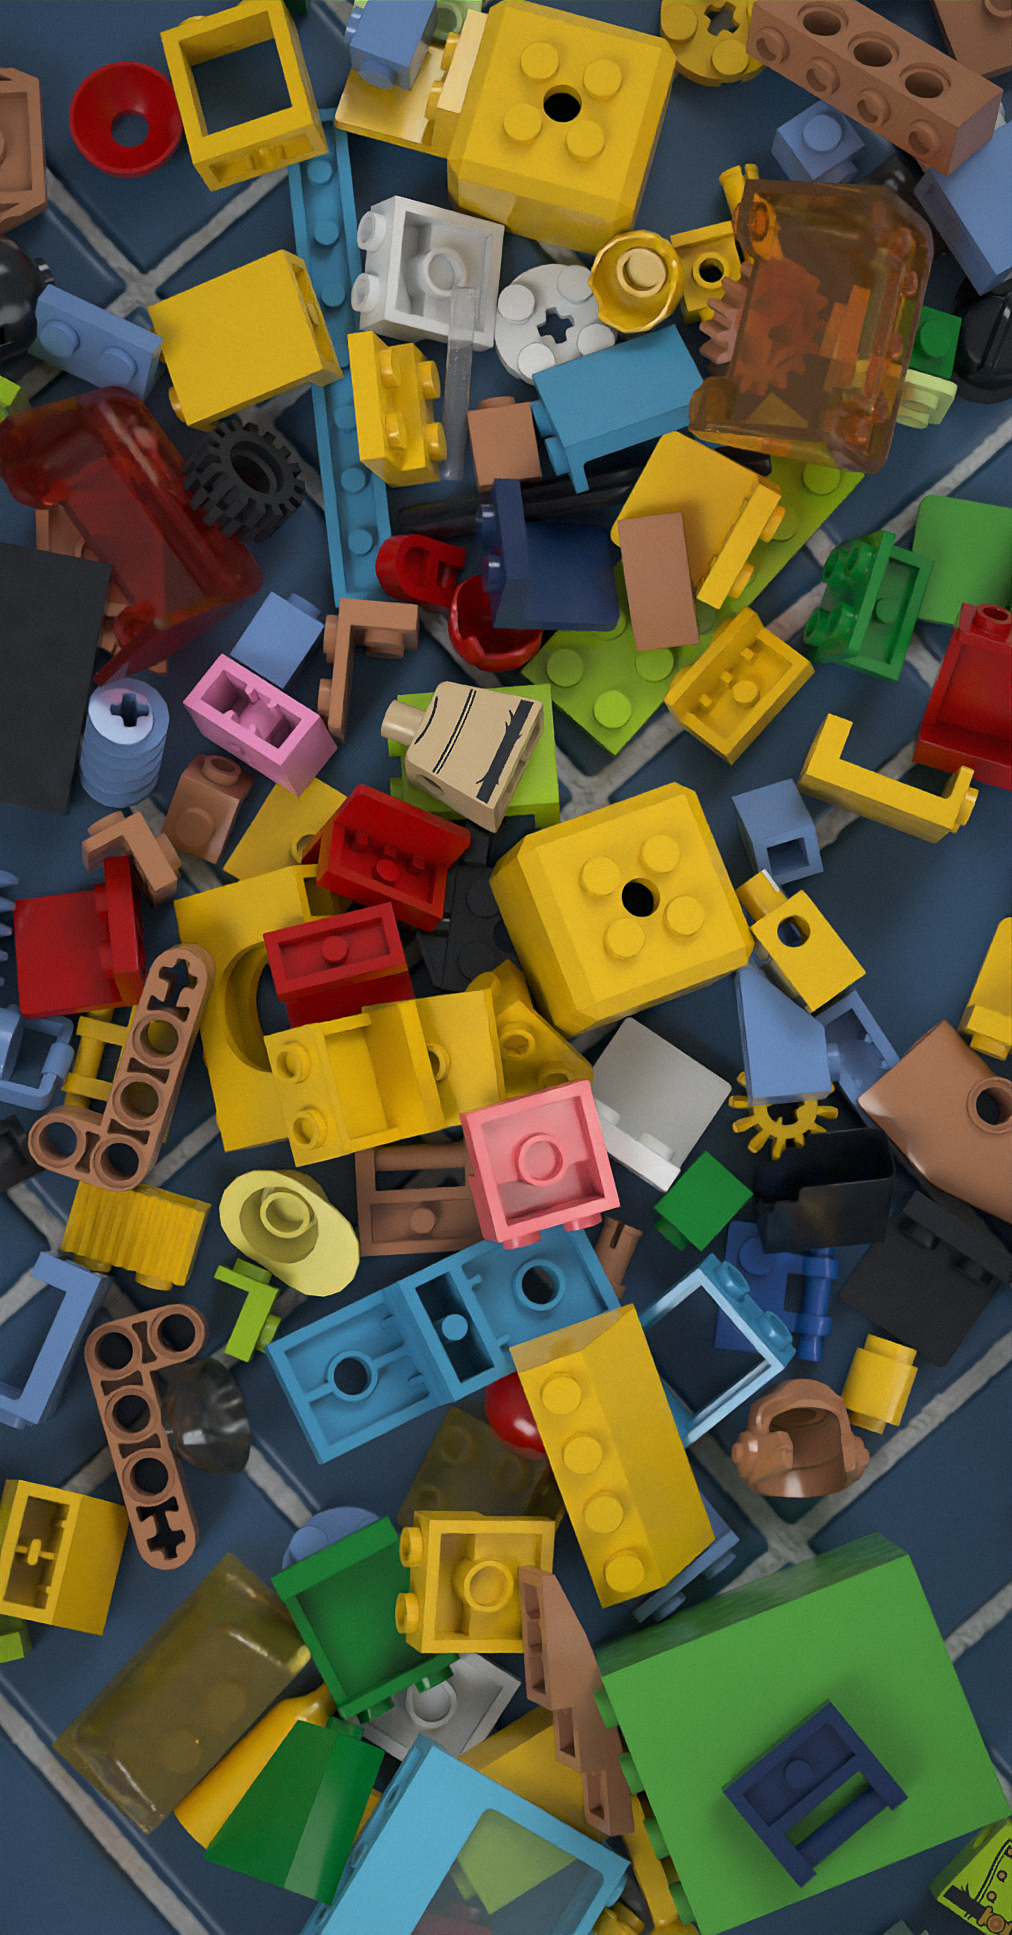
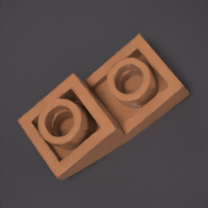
M675 512L617 520L636 651L642 652L701 644L683 513Z

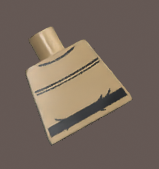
M448 681L441 682L437 686L426 711L398 700H393L383 719L381 736L409 746L404 763L407 780L414 787L486 830L497 833L543 733V703L535 699Z

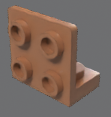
M340 598L338 616H326L323 652L326 653V663L334 664L332 679L321 678L317 714L320 715L325 726L328 727L334 743L346 744L355 645L366 646V655L382 659H402L404 657V650L418 651L420 634L418 605Z

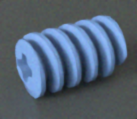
M132 678L111 679L99 685L90 697L80 759L81 769L78 773L81 785L92 799L104 806L115 808L135 806L148 798L157 785L170 717L167 704L159 692L144 681Z

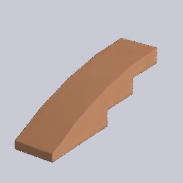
M532 1565L519 1566L518 1576L527 1699L553 1711L556 1761L582 1774L585 1822L610 1837L634 1833L630 1789L617 1755L624 1752L617 1726L609 1730L606 1729L592 1693L593 1690L603 1687L604 1684L587 1635L556 1576Z

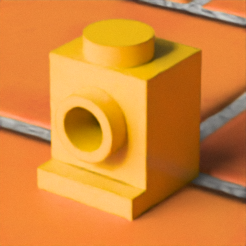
M731 220L669 236V242L677 252L684 267V293L679 303L685 325L698 321L702 323L713 319L715 311L706 304L708 299H722L726 292L723 289L721 280L725 276L735 282L741 278V263L733 237L734 230ZM718 267L722 273V278L719 281L710 283L701 278L700 270Z

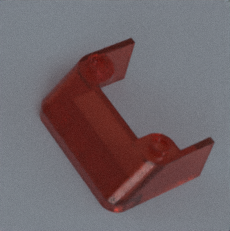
M119 386L104 387L7 416L0 424V476L6 483L10 494L20 504L37 510H48L61 506L99 561L116 565L114 582L131 604L116 616L113 624L114 633L121 650L93 676V679L100 688L160 664L242 607L261 589L263 584V576L258 563L244 543L238 542L236 532L228 539L219 534L221 525L215 521L209 527L202 520L207 514L203 508L194 511L189 500L195 493L184 492L182 482L187 477L181 474L182 466L186 462L144 403L132 392Z

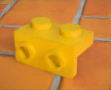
M746 606L735 618L727 619L717 628L712 636L710 646L693 665L683 667L674 676L669 685L668 693L664 697V702L678 725L732 766L815 671L809 660L763 626L758 614Z

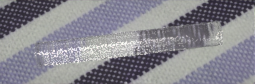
M453 286L451 293L442 426L447 443V459L439 461L440 479L459 481L463 480L467 412L469 408L477 288Z

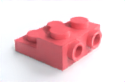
M576 1079L459 1113L474 1172L468 1175L484 1239L497 1243L502 1242L504 1249L520 1248L540 1241L542 1239L540 1230L563 1224L565 1231L591 1227L602 1222L600 1212L620 1207L589 1079Z

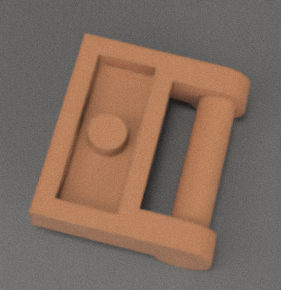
M464 1135L463 1142L377 1146L355 1152L360 1257L461 1251L484 1240L468 1175L474 1172ZM465 1167L466 1186L377 1191L376 1172Z

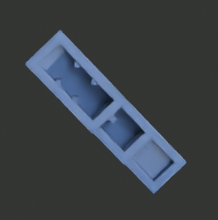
M778 885L779 889L782 891V893L788 900L789 898L787 897L781 886ZM739 901L748 926L751 927L756 922L741 901ZM788 923L780 924L777 934L782 943L788 947H799L801 939L796 927ZM753 950L749 959L758 973L782 992ZM848 986L810 1013V1015L824 1025L826 1043H837L841 1078L840 1081H834L835 1085L866 1128H878L860 1109L856 1099L896 1065L900 1058L856 990Z

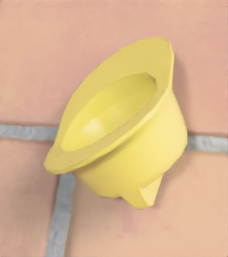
M253 1170L237 1176L224 1190L219 1212L221 1226L230 1242L246 1256L272 1272L285 1284L305 1295L325 1297L342 1291L355 1278L360 1263L359 1241L351 1223L337 1208L329 1203L322 1187L309 1175L296 1170Z

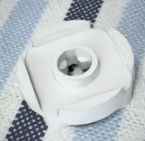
M547 264L538 266L519 275L501 292L496 311L494 345L503 366L518 380L521 378L527 384L534 385L532 374L616 344L619 330L603 323L597 316L598 305L587 283L589 276L592 274L588 269L579 265ZM557 314L560 319L568 318L571 321L573 327L566 330L565 342L556 344L551 335L541 337L538 328L546 324L547 315Z

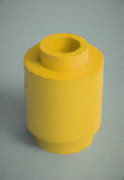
M868 1334L864 1348H856L841 1393L845 1407L849 1409L848 1418L850 1424L879 1434H883L886 1422L896 1426L900 1425L918 1370L917 1367L912 1366L917 1350Z

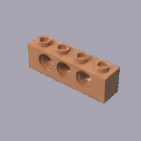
M757 0L753 3L746 53L943 175H950L992 139L1004 89L856 0Z

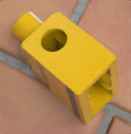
M766 869L735 890L736 896L756 922L749 927L755 941L753 950L782 992L809 1014L866 974L865 970L803 890L787 900ZM788 923L796 927L801 939L799 947H788L782 943L777 934L780 924Z

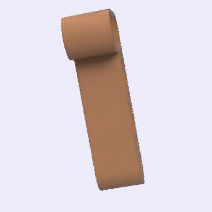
M184 942L172 946L155 959L148 973L104 1114L76 1105L64 1104L54 1107L36 1121L29 1132L28 1147L31 1156L37 1164L47 1170L117 1192L133 1189L152 1171L165 1137L215 981L216 967L213 958L206 949L194 943ZM183 959L190 962L188 973L198 977L197 981H192L183 988L176 1005L158 1004L156 1002L157 999L165 1002L173 996L177 984V976L168 972V968H173ZM181 1007H189L190 1011L188 1012ZM165 1020L174 1026L179 1037L178 1046L174 1051H160L150 1043L148 1027L151 1021ZM137 1081L146 1082L156 1090L159 1098L156 1111L147 1113L134 1108L128 1096L131 1083ZM51 1123H65L73 1129L77 1137L75 1151L69 1153L61 1152L53 1147L48 1137V1129ZM125 1143L131 1146L139 1158L138 1170L132 1173L117 1170L109 1158L111 1144Z
M186 1303L170 1304L105 1323L92 1331L87 1337L84 1347L86 1366L138 1550L143 1560L150 1566L161 1570L176 1569L185 1564L197 1550L201 1539L200 1526L156 1374V1369L189 1360L198 1355L207 1345L210 1335L209 1323L204 1313L197 1307ZM173 1314H181L188 1317L195 1327L194 1342L188 1349L183 1351L171 1349L162 1338L163 1323ZM111 1332L124 1334L130 1340L133 1347L131 1361L122 1369L109 1367L100 1355L102 1340ZM126 1395L140 1396L150 1407L151 1417L148 1425L143 1430L133 1431L127 1429L118 1418L117 1409L119 1403ZM155 1458L165 1465L168 1471V1482L164 1490L150 1493L144 1491L138 1485L135 1479V1469L141 1459ZM172 1496H175L178 1507L173 1506L165 1511L169 1527L172 1531L182 1529L185 1534V1539L176 1546L177 1554H170L167 1545L156 1547L153 1537L162 1530L159 1511L146 1517L143 1507L157 1506Z

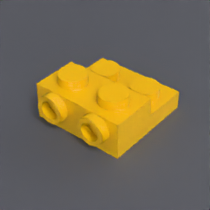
M372 330L347 334L360 461L391 488L441 481L439 461L447 459V443L442 424L434 422L432 401L433 399L440 398L441 394L439 373L433 360L428 361V358L414 343L388 347Z
M414 1511L413 1527H404L402 1529L399 1543L401 1563L403 1567H410L409 1593H400L395 1606L396 1627L399 1633H406V1643L420 1653H524L518 1567L532 1565L552 1574L556 1521L547 1516H484L477 1511Z

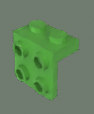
M935 494L925 496L918 507L911 552L935 560L917 620L954 627L962 602L975 606L993 604L1008 610L1012 614V508Z

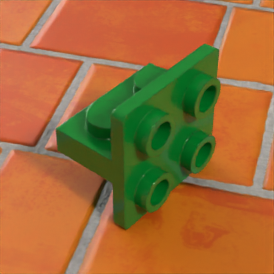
M885 530L841 542L839 547H835L830 552L823 567L822 582L827 585L820 607H816L812 611L805 625L803 641L808 644L804 657L815 665L833 662L888 683L898 681L935 560L893 545L896 535Z

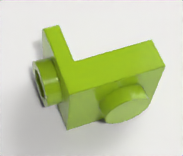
M237 1258L233 1269L225 1265H219L214 1278L249 1292L224 1353L245 1362H250L256 1350L265 1353L263 1347L272 1343L276 1336L282 1318L272 1315V1311L282 1289L269 1284L272 1272L240 1258Z

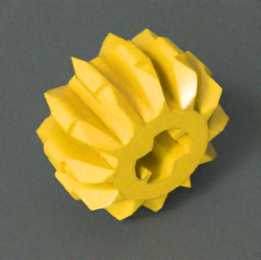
M743 1071L736 1080L746 1089L745 1073ZM831 1082V1090H832V1091H831L830 1093H832V1092L835 1090L834 1085H833L832 1082ZM741 1095L731 1096L728 1099L729 1107L749 1110V1117L732 1123L733 1132L740 1133L752 1126L756 1128L758 1132L747 1145V1149L751 1153L758 1152L768 1138L773 1139L770 1151L772 1161L781 1158L782 1151L786 1149L787 1139H789L792 1148H798L805 1145L806 1140L803 1133L810 1135L827 1132L814 1122L816 1118L828 1120L835 1119L838 1116V1109L835 1107L818 1106L817 1100L798 1102L799 1108L791 1112L793 1123L786 1126L781 1125L782 1117H778L773 1121L768 1115L767 1107L772 1104L748 1106L747 1097Z

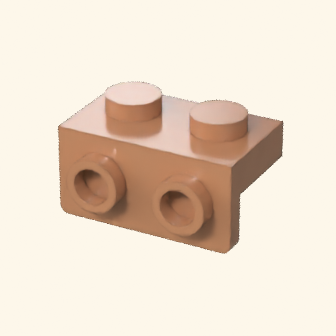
M122 811L114 812L95 822L87 829L91 837L82 842V860L88 873L103 867V858L129 855L139 887L153 911L175 900L177 881L181 877L178 870L182 867L181 861L165 833L156 837L153 836L140 811L127 818L124 817Z

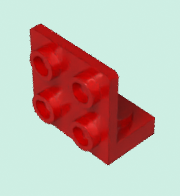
M129 855L103 858L105 883L95 884L94 890L22 899L14 902L16 903V909L13 910L19 1003L24 1019L31 1020L139 1005L148 977L141 893Z

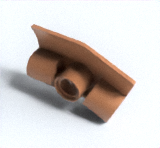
M944 1018L921 1036L902 1055L903 1058L856 1099V1103L878 1128L885 1131L889 1141L930 1185L1012 1226V1082L1008 1079L997 1077ZM980 1093L989 1094L999 1105L1000 1115L995 1125L986 1123L977 1113L976 1101Z

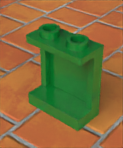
M388 1514L272 1574L270 1578L326 1683L342 1720L345 1721L356 1715L360 1724L369 1722L394 1708L396 1705L391 1696L415 1684L418 1692L422 1693L451 1678L454 1673L450 1664L460 1659L459 1653H420L406 1643V1633H399L395 1621L396 1600L400 1593H409L410 1567H403L399 1553L400 1538Z

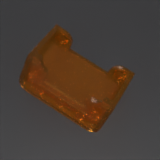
M746 179L741 202L737 204L733 213L732 228L734 236L740 241L743 250L754 259L727 378L710 376L704 379L700 387L693 392L689 402L690 423L688 431L701 440L848 472L876 474L885 464L889 453L933 258L931 229L927 222L888 186Z

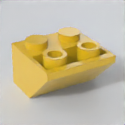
M6 1480L0 1502V1614L103 1636L130 1521L126 1506L23 1480Z

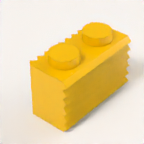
M79 1181L60 1249L75 1253L73 1261L91 1270L109 1272L112 1265L122 1267L126 1270L135 1271L134 1280L139 1284L157 1290L170 1291L173 1283L184 1286L191 1277L212 1204L143 1183H139L131 1190L117 1192Z

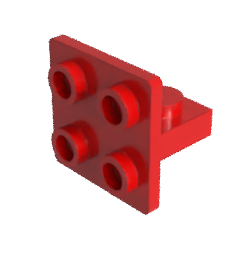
M360 784L356 786L304 848L301 863L303 865L318 864L315 885L367 907L391 902L396 919L431 932L443 918L448 869L471 844L472 832L384 792Z

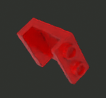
M962 602L916 731L912 761L953 774L963 765L974 770L973 780L1012 791V614L1008 610L993 604L975 606Z
M391 902L263 933L277 997L280 1003L285 1002L291 1029L307 1024L322 1023L362 1014L363 1006L415 999Z

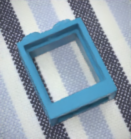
M713 1253L709 1254L637 1314L643 1332H646L702 1285L763 1356L761 1360L692 1416L661 1381L684 1450L781 1372L796 1353L795 1348L790 1344L792 1342L791 1333L783 1321L771 1311L764 1313L747 1294L750 1288L740 1271L727 1261L721 1263Z

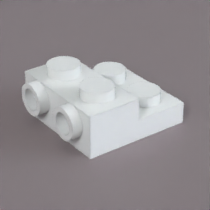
M396 195L371 206V211L362 217L357 231L359 248L367 250L365 273L357 277L351 292L352 308L355 311L361 312L359 330H372L375 334L411 343L430 339L478 352L493 348L505 225Z

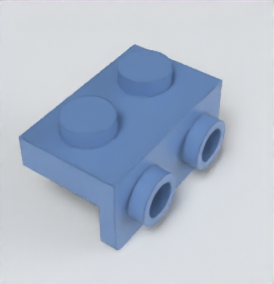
M48 284L39 296L35 310L37 338L27 353L141 407L165 373L166 364L159 360L164 338L51 284Z

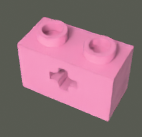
M224 654L218 657L182 702L203 736L297 797H300L337 750V746L320 715Z

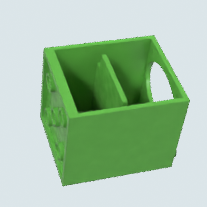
M878 1531L669 1614L659 1622L654 1620L592 1645L600 1677L604 1684L603 1687L592 1691L606 1729L609 1730L620 1725L629 1751L617 1755L632 1795L644 1790L647 1794L655 1815L642 1820L657 1860L669 1855L671 1856L680 1881L668 1885L682 1924L685 1925L696 1920L701 1935L719 1934L1012 1815L910 1556ZM826 1699H829L909 1798L894 1811L887 1806L814 1868L817 1875L801 1888L725 1796L721 1787ZM858 1771L786 1831V1836L797 1846L870 1785V1783Z

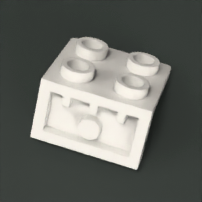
M627 1018L593 1066L594 1080L590 1086L608 1156L664 1193L667 1192L681 1171L679 1168L731 1092L732 1087L727 1081L635 1019Z

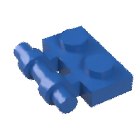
M730 1220L727 1223L723 1262L731 1263L740 1271L750 1288L747 1294L764 1313L766 1311L773 1312L783 1321L790 1332L799 1333L796 1358L822 1362L825 1336L831 1337L833 1318L827 1317L831 1280L838 1279L840 1260L834 1259L835 1247L809 1250V1256L790 1254V1252L765 1254L757 1224ZM788 1273L806 1275L802 1313L783 1311ZM717 1305L712 1347L760 1354L723 1309Z

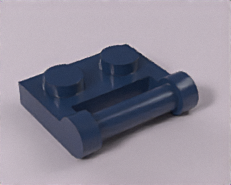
M826 1699L721 1787L725 1796L801 1888L817 1875L814 1868L887 1806L894 1811L909 1798L829 1699ZM860 1771L870 1785L795 1846L786 1836L785 1832Z

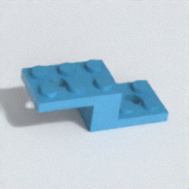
M563 1224L540 1230L542 1238L540 1241L514 1249H504L502 1242L497 1243L484 1239L264 1346L263 1349L318 1464H324L438 1406L455 1402L517 1371L509 1350L510 1347L620 1308L621 1305L584 1229L565 1231ZM530 1268L542 1269L552 1279L553 1294L545 1304L533 1303L523 1293L522 1279ZM344 1358L357 1360L366 1370L367 1382L364 1389L358 1395L343 1393L334 1382L335 1368Z

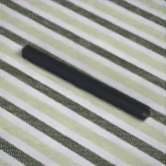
M753 440L713 449L763 477H767L772 473L769 446L765 440ZM647 461L586 472L585 476L589 490L578 494L569 476L520 485L525 522L625 504ZM491 491L403 507L398 513L401 535L419 534L435 540L475 532L478 505L488 503Z

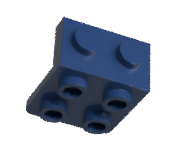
M494 478L488 503L478 505L475 521L476 540L478 543H483L484 549L481 570L482 590L484 593H489L493 628L598 632L614 630L620 613L607 531L602 526L594 524L525 522L520 480Z

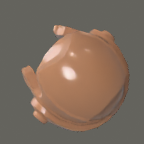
M805 1378L783 1380L765 1389L751 1405L746 1430L739 1434L731 1451L732 1461L736 1463L737 1474L740 1480L747 1483L752 1492L769 1497L812 1498L841 1492L854 1482L860 1480L864 1469L868 1467L870 1461L869 1451L864 1448L862 1439L854 1436L851 1431L842 1397L837 1395L828 1385Z

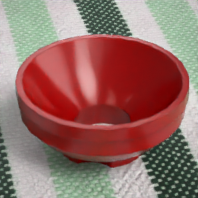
M120 61L107 64L93 71L81 82L75 91L69 108L71 135L81 155L96 169L117 178H137L159 170L175 154L184 131L173 84L158 70L138 62ZM126 115L140 116L149 125V132L145 141L134 147L121 146L112 137L114 124L118 119Z

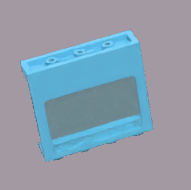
M420 1732L353 1843L331 1906L318 1902L299 1935H594L592 1927L605 1906H612L624 1890L627 1882L626 1869L630 1861L613 1845L606 1841H603L602 1844L455 1758L442 1744Z

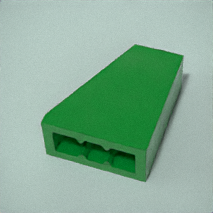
M327 1716L325 1725L322 1727L297 1720L210 1842L203 1860L331 1906L385 1751L361 1741L365 1729L350 1722Z

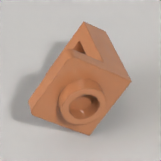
M197 754L181 774L160 834L165 833L174 847L216 865L224 854L242 802L251 791L255 777L241 771L240 766L228 758L217 755L206 756L204 754Z

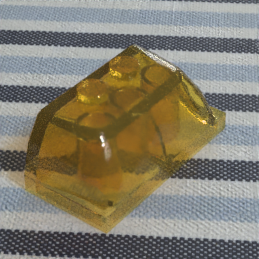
M229 1551L51 1746L145 1835H148L177 1807L294 1679L312 1656L285 1603L242 1561Z

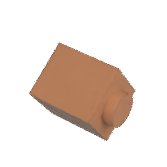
M495 397L479 402L477 404L478 410L467 412V430L478 493L491 491L494 478L519 479L520 485L542 481L530 402L515 404L513 397Z

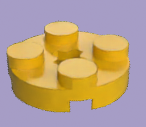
M662 0L659 14L660 36L666 39L677 58L675 69L687 79L707 87H721V83H733L739 80L743 83L754 79L762 73L767 66L746 53L753 3L757 0ZM711 11H729L733 14L732 22L738 27L733 34L727 30H722L717 36L711 34L708 31L711 20L706 15Z

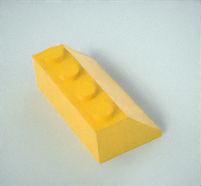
M631 1303L509 1348L602 1609L665 1587L716 1540L635 1306Z

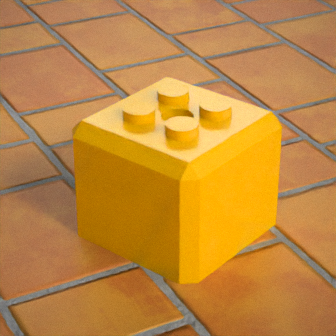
M503 0L490 7L447 158L448 201L453 210L505 225L504 232L596 256L597 251L616 234L633 231L672 89L677 58L666 39L525 0ZM567 93L579 102L581 110L577 117L571 121L556 122L545 113L544 103L554 94Z
M676 782L526 835L496 862L488 881L539 1013L565 1039L575 1037L707 987L747 965L755 946V941L696 792ZM640 883L649 889L654 901L653 909L649 916L637 917L625 909L622 903V891L626 884Z

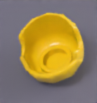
M642 229L616 234L597 251L591 269L592 274L587 282L598 305L597 316L603 323L627 334L649 331L674 313L684 293L685 275L681 260L671 243L667 239L662 238L658 233Z

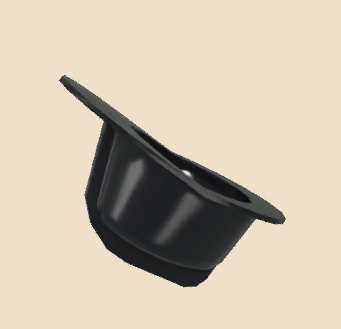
M966 276L956 293L949 314L960 317L962 320L951 380L948 381L955 383L958 386L956 393L969 402L990 405L1006 401L1012 397V278L979 296Z

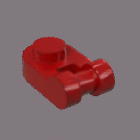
M419 534L391 536L379 548L375 563L376 575L385 593L392 598L423 607V611L448 615L454 590L457 586L458 572L465 570L466 550Z

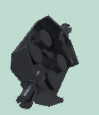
M458 861L452 864L447 873L443 918L431 932L401 920H396L399 932L409 933L410 938H416L435 989L465 992L469 984L478 975L493 971L507 959L523 972L517 954L502 951L494 940L495 928L503 921L488 882L494 868L458 864ZM526 980L531 1001H532V1002H535L534 997H533V995H532V992H531V990H530V987H529V985H528V982H527V980Z

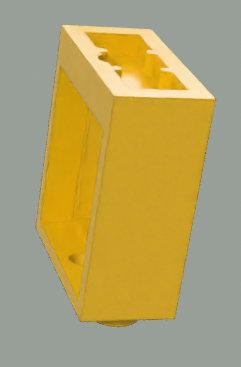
M243 0L236 7L209 16H194L184 20L177 27L160 32L192 162L211 192L329 153L296 25L283 0ZM275 38L292 107L208 135L191 66Z

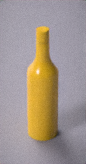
M324 1682L315 1691L307 1695L287 1698L277 1703L173 1809L179 1822L205 1849H207L210 1842L297 1720L324 1727L327 1716L333 1717L337 1705L326 1683Z

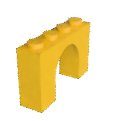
M318 864L292 865L173 901L180 942L194 943L206 949L213 958L216 967L215 981L199 1029L203 1044V1059L208 1069L216 1107V1122L221 1132L225 1152L261 1147L289 1140L263 1039L265 1035L258 1019L256 995L260 975L269 960L263 933L342 914L338 894L315 885ZM186 961L187 971L190 964L188 961ZM188 973L190 983L197 981L198 977Z

